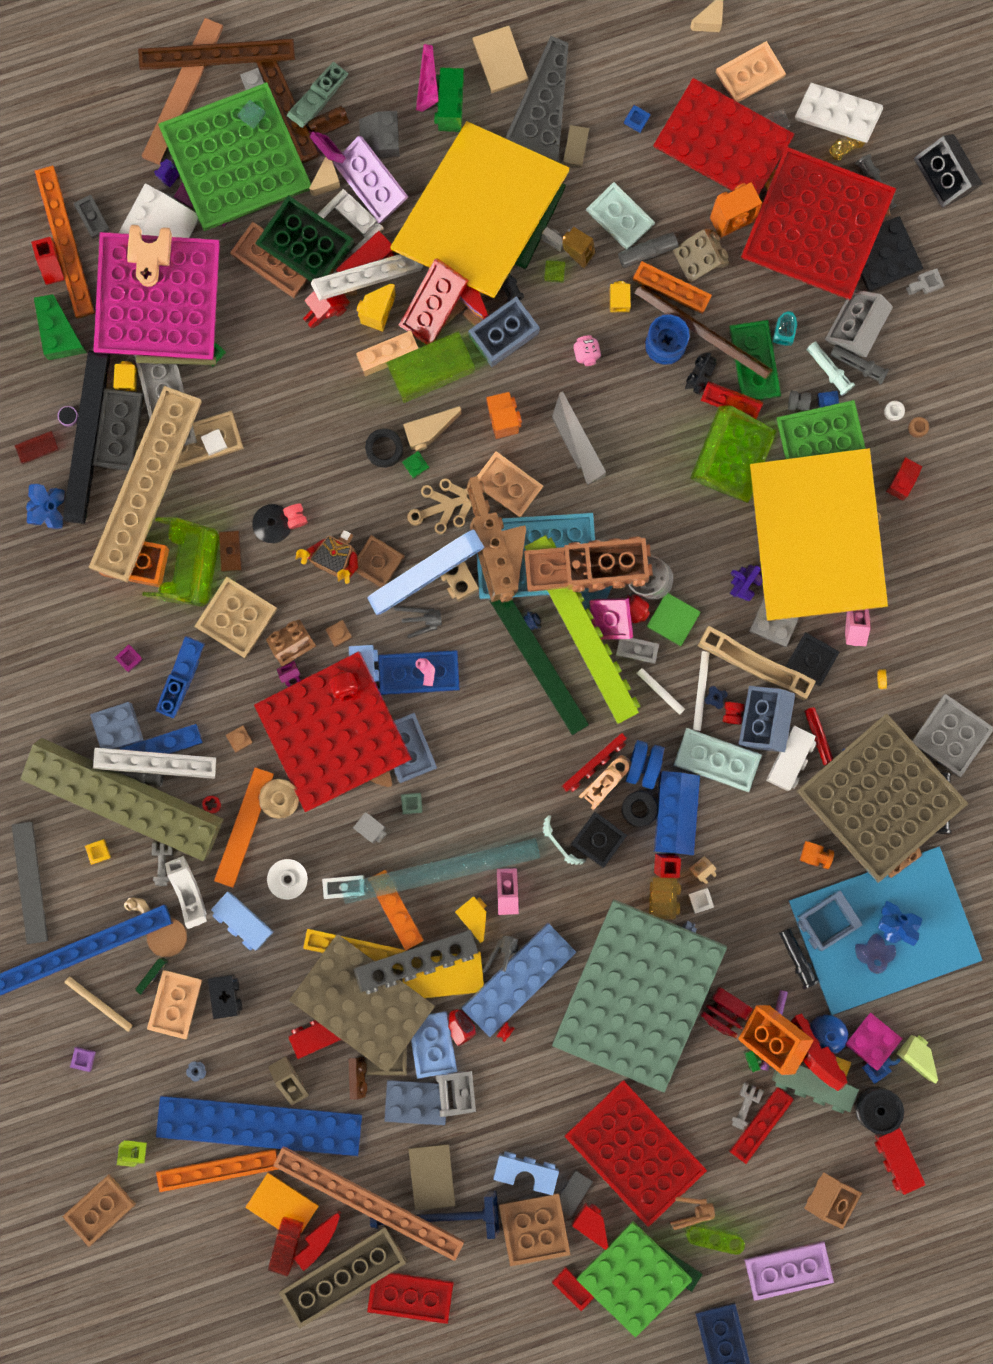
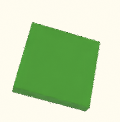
M667 593L656 609L647 628L681 647L701 612Z

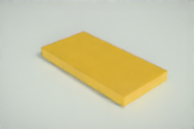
M478 951L477 954H474V959L462 962V959L454 961V966L444 969L443 965L435 967L436 972L424 975V972H422V974H416L417 978L406 982L402 978V982L423 998L476 993L484 986L481 952ZM440 955L431 956V960L434 962H438L440 960Z

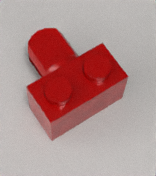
M313 291L304 300L311 310L303 319L305 322H309L308 326L311 329L315 328L324 319H329L333 316L339 317L347 310L346 307L351 302L344 293L319 301L315 291Z

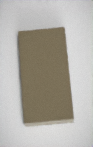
M570 125L563 164L582 168L589 128Z

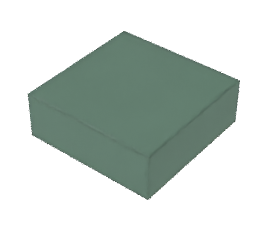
M421 793L401 794L402 814L423 813Z

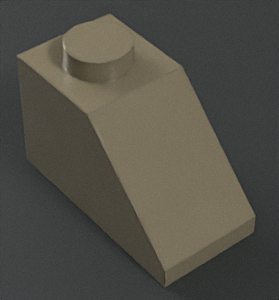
M286 1056L268 1066L274 1083L291 1106L309 1096L295 1068Z

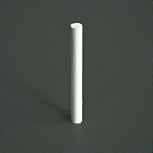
M702 651L693 725L694 731H701L710 655V652Z

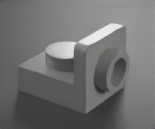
M546 227L542 232L541 239L561 252L563 249L561 234L555 229Z

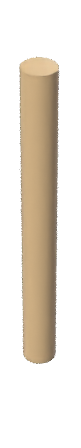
M70 976L67 978L65 984L126 1031H130L133 1027L131 1023Z

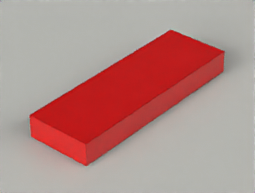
M708 381L701 398L703 402L755 422L763 405V402L710 381Z

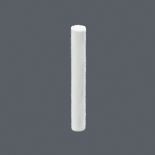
M643 668L638 671L637 674L679 715L685 710Z

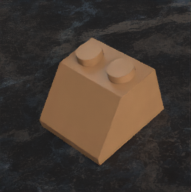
M823 1172L804 1209L818 1218L843 1229L862 1193Z

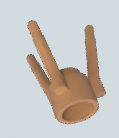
M676 1197V1201L699 1204V1206L695 1207L696 1216L673 1221L670 1225L674 1226V1230L703 1221L712 1220L715 1218L713 1204L707 1203L706 1199L698 1200Z

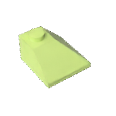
M911 1035L896 1054L923 1077L936 1084L938 1077L931 1049L926 1046L928 1042L920 1035L917 1037Z

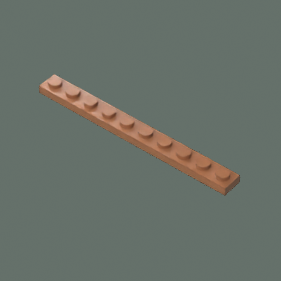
M284 1146L273 1165L453 1261L456 1260L465 1242Z

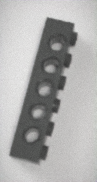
M468 930L354 968L353 970L360 992L366 991V994L378 991V986L385 984L386 988L397 985L396 980L404 978L406 982L417 978V973L424 972V975L436 972L435 967L443 965L445 969L454 966V961L462 959V962L474 959L473 955L477 954L478 951L472 932ZM453 944L459 947V954L457 956L450 953V947ZM433 951H437L440 954L438 962L431 960V953ZM414 957L421 960V966L418 969L414 968L411 964ZM394 964L401 965L402 973L400 975H395L392 972ZM375 970H379L383 974V979L380 982L373 979V972Z

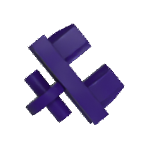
M748 565L747 568L741 567L739 571L732 570L731 575L734 579L731 581V584L734 587L729 594L745 601H751L755 593L749 589L750 585L753 583L756 586H760L763 583L762 573L760 572L761 568L757 565Z

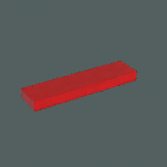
M776 1087L729 1152L747 1164L794 1101V1098L781 1088Z

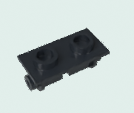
M703 353L697 357L695 367L686 379L685 389H694L693 392L699 395L701 392H704L709 379L704 377V374L711 376L717 365V359L712 357L711 353Z

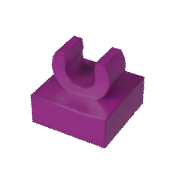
M295 661L277 668L281 682H285L287 687L291 686L289 680L295 678L297 682L300 681V672Z

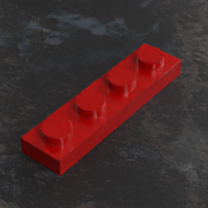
M623 733L617 736L561 787L566 792L569 790L574 792L581 785L579 781L583 777L588 779L596 772L594 768L599 763L603 766L611 759L609 754L614 750L618 753L626 746L624 741L627 738Z

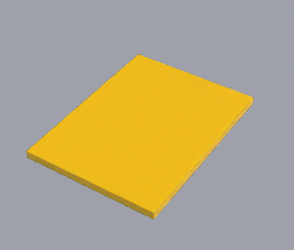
M466 121L390 246L391 250L429 268L434 259L438 258L469 280L467 286L495 298L567 176L569 167Z
M870 448L750 464L767 621L888 607Z

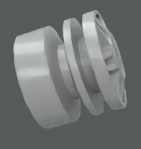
M651 555L647 557L648 564H652V573L656 579L645 583L644 586L635 587L633 584L628 585L630 589L641 597L656 600L667 595L674 581L670 566L660 558Z

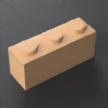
M408 331L356 354L364 375L368 376L419 355V348L412 332Z

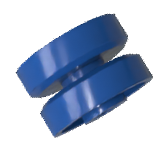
M637 740L630 760L631 767L626 775L625 782L635 785L638 783L641 774H643L642 786L653 789L662 767L664 747L652 746L647 756V742Z

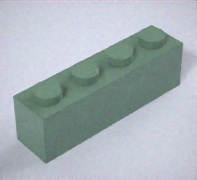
M802 1065L799 1066L793 1075H781L775 1070L772 1080L776 1082L775 1086L787 1090L788 1087L795 1090L794 1094L806 1098V1095L814 1097L813 1102L823 1106L825 1103L833 1105V1110L842 1114L844 1110L851 1111L859 1091L856 1087L848 1084L842 1090L837 1091L819 1079L809 1068Z

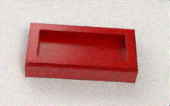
M565 1266L552 1280V1284L582 1312L594 1299V1296L576 1280L577 1277Z

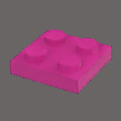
M629 598L592 599L589 601L590 611L594 617L592 624L594 627L598 626L603 634V637L600 639L633 638Z
M869 1013L849 1038L846 1046L877 1071L901 1042L902 1038L872 1013Z

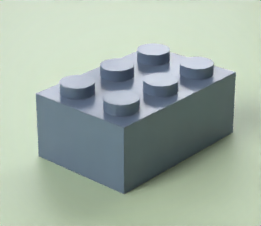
M516 296L468 330L469 338L489 365L493 367L537 336L540 327Z
M749 686L739 745L752 749L785 753L795 693L783 689Z

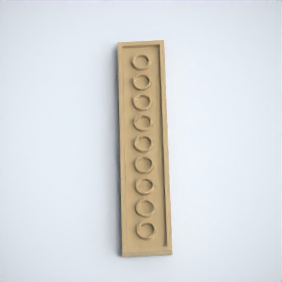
M166 386L163 387L91 560L90 569L128 583L202 403L201 399Z

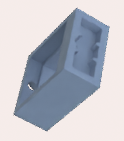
M838 890L797 916L800 920L797 922L803 932L807 931L810 936L808 941L814 949L818 948L819 951L825 950L862 926L861 921L845 896ZM834 900L850 925L821 943L806 918Z

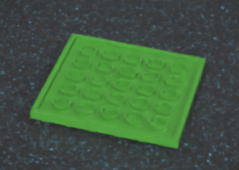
M267 82L158 124L203 231L281 202L288 195L294 197L310 190L311 183Z

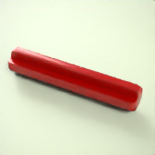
M811 707L804 712L811 732L816 736L814 740L824 765H827L833 760V756L816 709Z

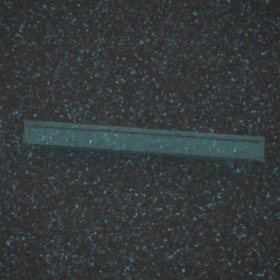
M535 838L342 883L340 886L344 903L349 904L540 858Z

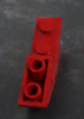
M802 1013L796 1015L791 1020V1023L814 1040L803 1062L827 1085L837 1091L842 1090L848 1082L846 1074L837 1064L835 1054L830 1051L829 1047L821 1049L820 1042L814 1037L808 1020L804 1018Z

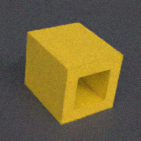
M616 281L614 284H610V312H629L631 307L630 284H626L624 281Z
M122 361L121 364H115L113 386L115 390L137 392L138 369L132 362Z

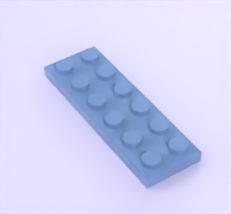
M547 923L508 961L505 972L501 968L461 1008L491 1037L576 951Z

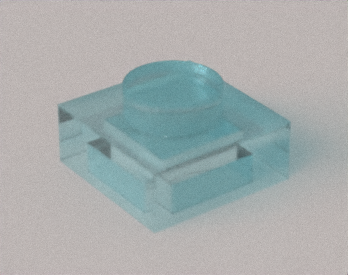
M249 100L238 113V118L254 129L264 117L265 111Z

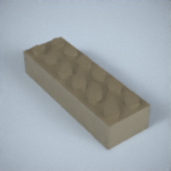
M385 1225L288 1284L279 1291V1294L300 1329L405 1265L407 1258L389 1227Z

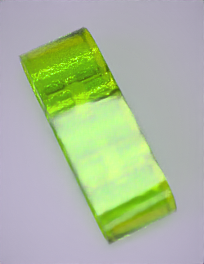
M693 1224L685 1229V1236L690 1244L734 1255L741 1254L744 1251V1240L737 1233L701 1224ZM694 1229L700 1231V1235L696 1239L690 1238V1232ZM718 1234L720 1236L719 1242L715 1244L710 1243V1237ZM733 1239L740 1240L737 1248L730 1247V1242Z

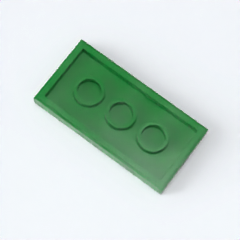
M763 320L730 325L731 343L773 370L770 376L765 379L734 359L740 393L759 401L781 397L769 321Z

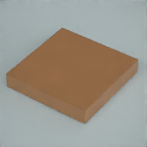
M371 535L358 555V570L356 573L382 588L389 583L405 555Z

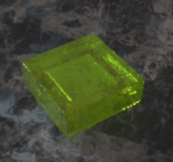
M546 260L544 281L564 283L565 262Z

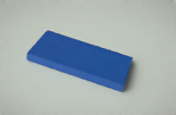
M457 650L378 655L381 695L460 691ZM419 658L429 660L435 667L433 686L423 685L424 674L416 667V661Z

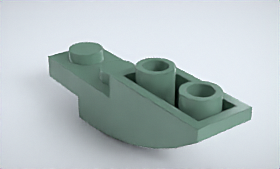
M332 62L315 80L307 93L291 108L287 116L303 128L322 110L349 73L335 62Z

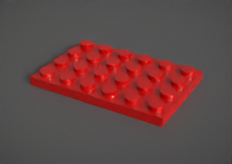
M693 78L653 147L731 191H734V188L742 183L747 185L752 182L759 196L781 160L785 147L789 146L795 134Z
M624 1080L614 1087L564 1135L647 1227L676 1201V1197L683 1195L707 1172L705 1167Z

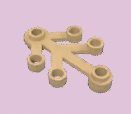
M442 479L440 481L441 490L451 491L460 497L451 499L433 491L429 485L423 486L421 489L422 496L436 500L441 504L422 511L418 509L411 510L407 516L408 522L411 525L419 526L424 518L444 511L440 522L435 525V532L443 535L447 530L446 526L455 507L462 504L459 515L454 517L453 523L457 528H462L465 525V518L470 507H472L470 500L467 498V488L463 489L451 484L449 479ZM448 482L449 487L443 488L442 483ZM425 489H430L431 493L429 495H425L423 491ZM418 514L419 518L417 520H413L412 515ZM461 518L463 520V523L461 525H457L455 522L456 519ZM439 525H443L445 528L442 532L437 530Z

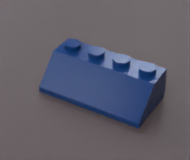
M667 771L660 772L654 852L694 855L700 775Z

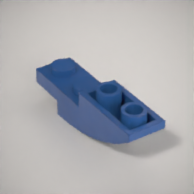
M185 636L172 672L169 674L161 694L156 712L173 719L175 718L195 675L205 643Z

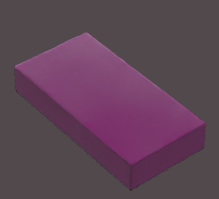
M313 131L310 138L328 160L343 164L346 158L327 135Z

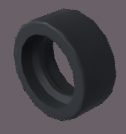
M382 428L375 430L369 435L366 440L365 450L372 464L387 468L399 462L403 453L401 438L396 432ZM388 437L395 443L396 450L391 458L379 459L373 453V444L378 438Z

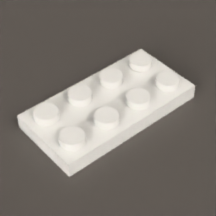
M811 83L795 115V119L867 143L881 115L883 105Z

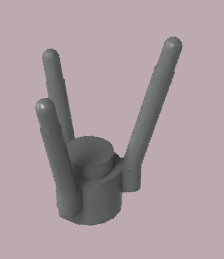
M394 607L396 611L426 613L423 617L402 619L403 623L425 621V625H429V627L409 634L408 638L431 630H437V626L442 625L440 610H434V608Z
M503 935L502 940L497 941L496 947L483 969V973L487 972L500 948V952L506 953L502 971L505 972L510 955L513 953L514 956L518 951V939Z

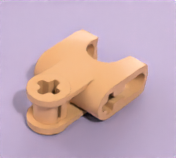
M138 225L130 226L128 263H137L136 277L146 287H152L158 282L159 265L169 266L172 240L170 228H161L158 239L148 244L142 241L141 228ZM147 271H149L151 276L145 279L143 275H146Z
M624 755L618 756L580 794L579 797L581 799L584 797L593 805L591 807L592 810L604 800L606 795L629 772L631 767L629 758ZM618 762L625 765L624 771L617 770L616 764Z

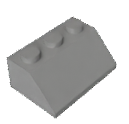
M855 290L851 300L846 299L825 340L834 346L837 344L857 356L867 357L893 306L882 294Z

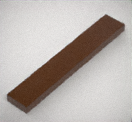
M277 61L256 62L264 82H267L302 164L319 157V152L315 143L310 138L311 135L307 126L305 125L302 128L287 116L296 102Z

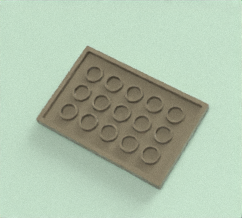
M337 934L290 997L289 1001L388 1073L435 1006L401 980H396L397 985L386 988L385 984L378 986V991L366 994V991L360 992L353 969L375 961ZM375 970L373 972V979L380 982L383 979L382 972Z

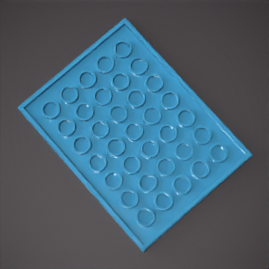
M940 846L921 852L922 856L904 868L900 873L892 878L887 875L879 883L866 872L789 900L795 920L798 922L800 921L797 917L798 915L838 890L843 893L862 923L861 927L823 951H819L818 948L814 949L808 941L810 938L807 931L803 932L798 925L830 1015L982 961ZM834 900L806 918L821 943L850 925ZM886 901L897 905L903 914L913 913L922 918L921 926L917 931L919 933V940L915 946L903 940L898 941V943H891L885 939L884 931L878 928V924L882 916H884L881 910Z

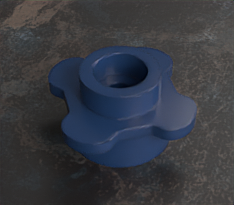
M528 611V615L524 617L528 627L531 630L540 629L542 621L536 612Z
M711 686L708 697L705 698V703L721 709L723 701L727 698L728 694L725 690L720 691L715 686Z

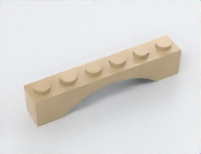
M710 626L706 628L697 645L779 689L795 693V697L803 701L808 698L816 682L797 671L753 652Z

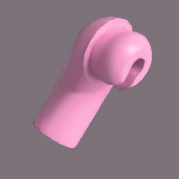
M419 658L416 661V667L424 674L423 685L433 686L435 667L429 660Z

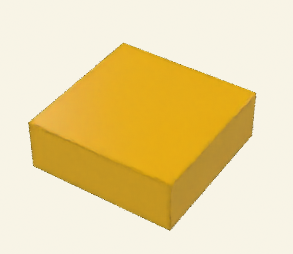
M105 839L85 845L91 865L111 858Z

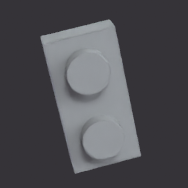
M634 638L619 639L616 656L655 664L659 644Z

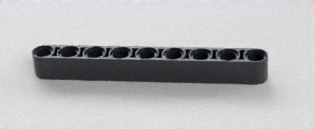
M89 350L87 355L63 519L65 522L85 524L94 473L93 458L103 391L107 386L110 366V354L95 353L93 350Z

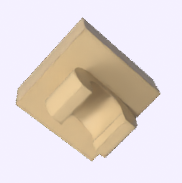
M705 856L689 868L693 875L705 884L708 883L706 878L710 874L714 877L716 876L715 866Z

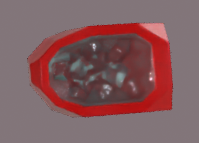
M455 1009L449 1013L448 1027L451 1031L452 1039L458 1046L466 1043L476 1035L474 1024L463 1011Z

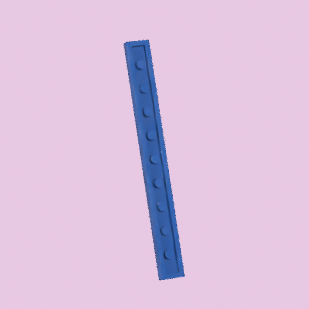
M162 905L0 973V996L173 924L167 906Z

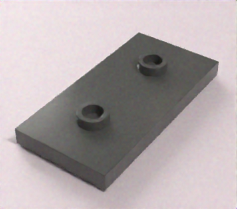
M104 388L93 458L94 467L129 471L136 453L144 399L143 393Z

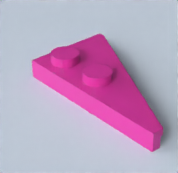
M428 44L423 45L416 110L424 112L438 102L433 46Z

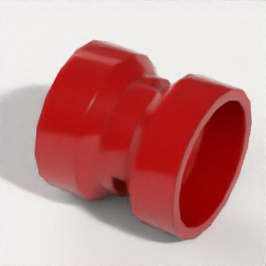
M725 702L726 714L723 716L722 722L742 725L743 718L741 714L744 711L745 704Z

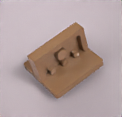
M300 619L288 623L285 628L273 632L266 639L273 655L282 667L316 647Z

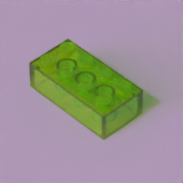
M459 331L387 362L388 371L403 403L475 372V366Z

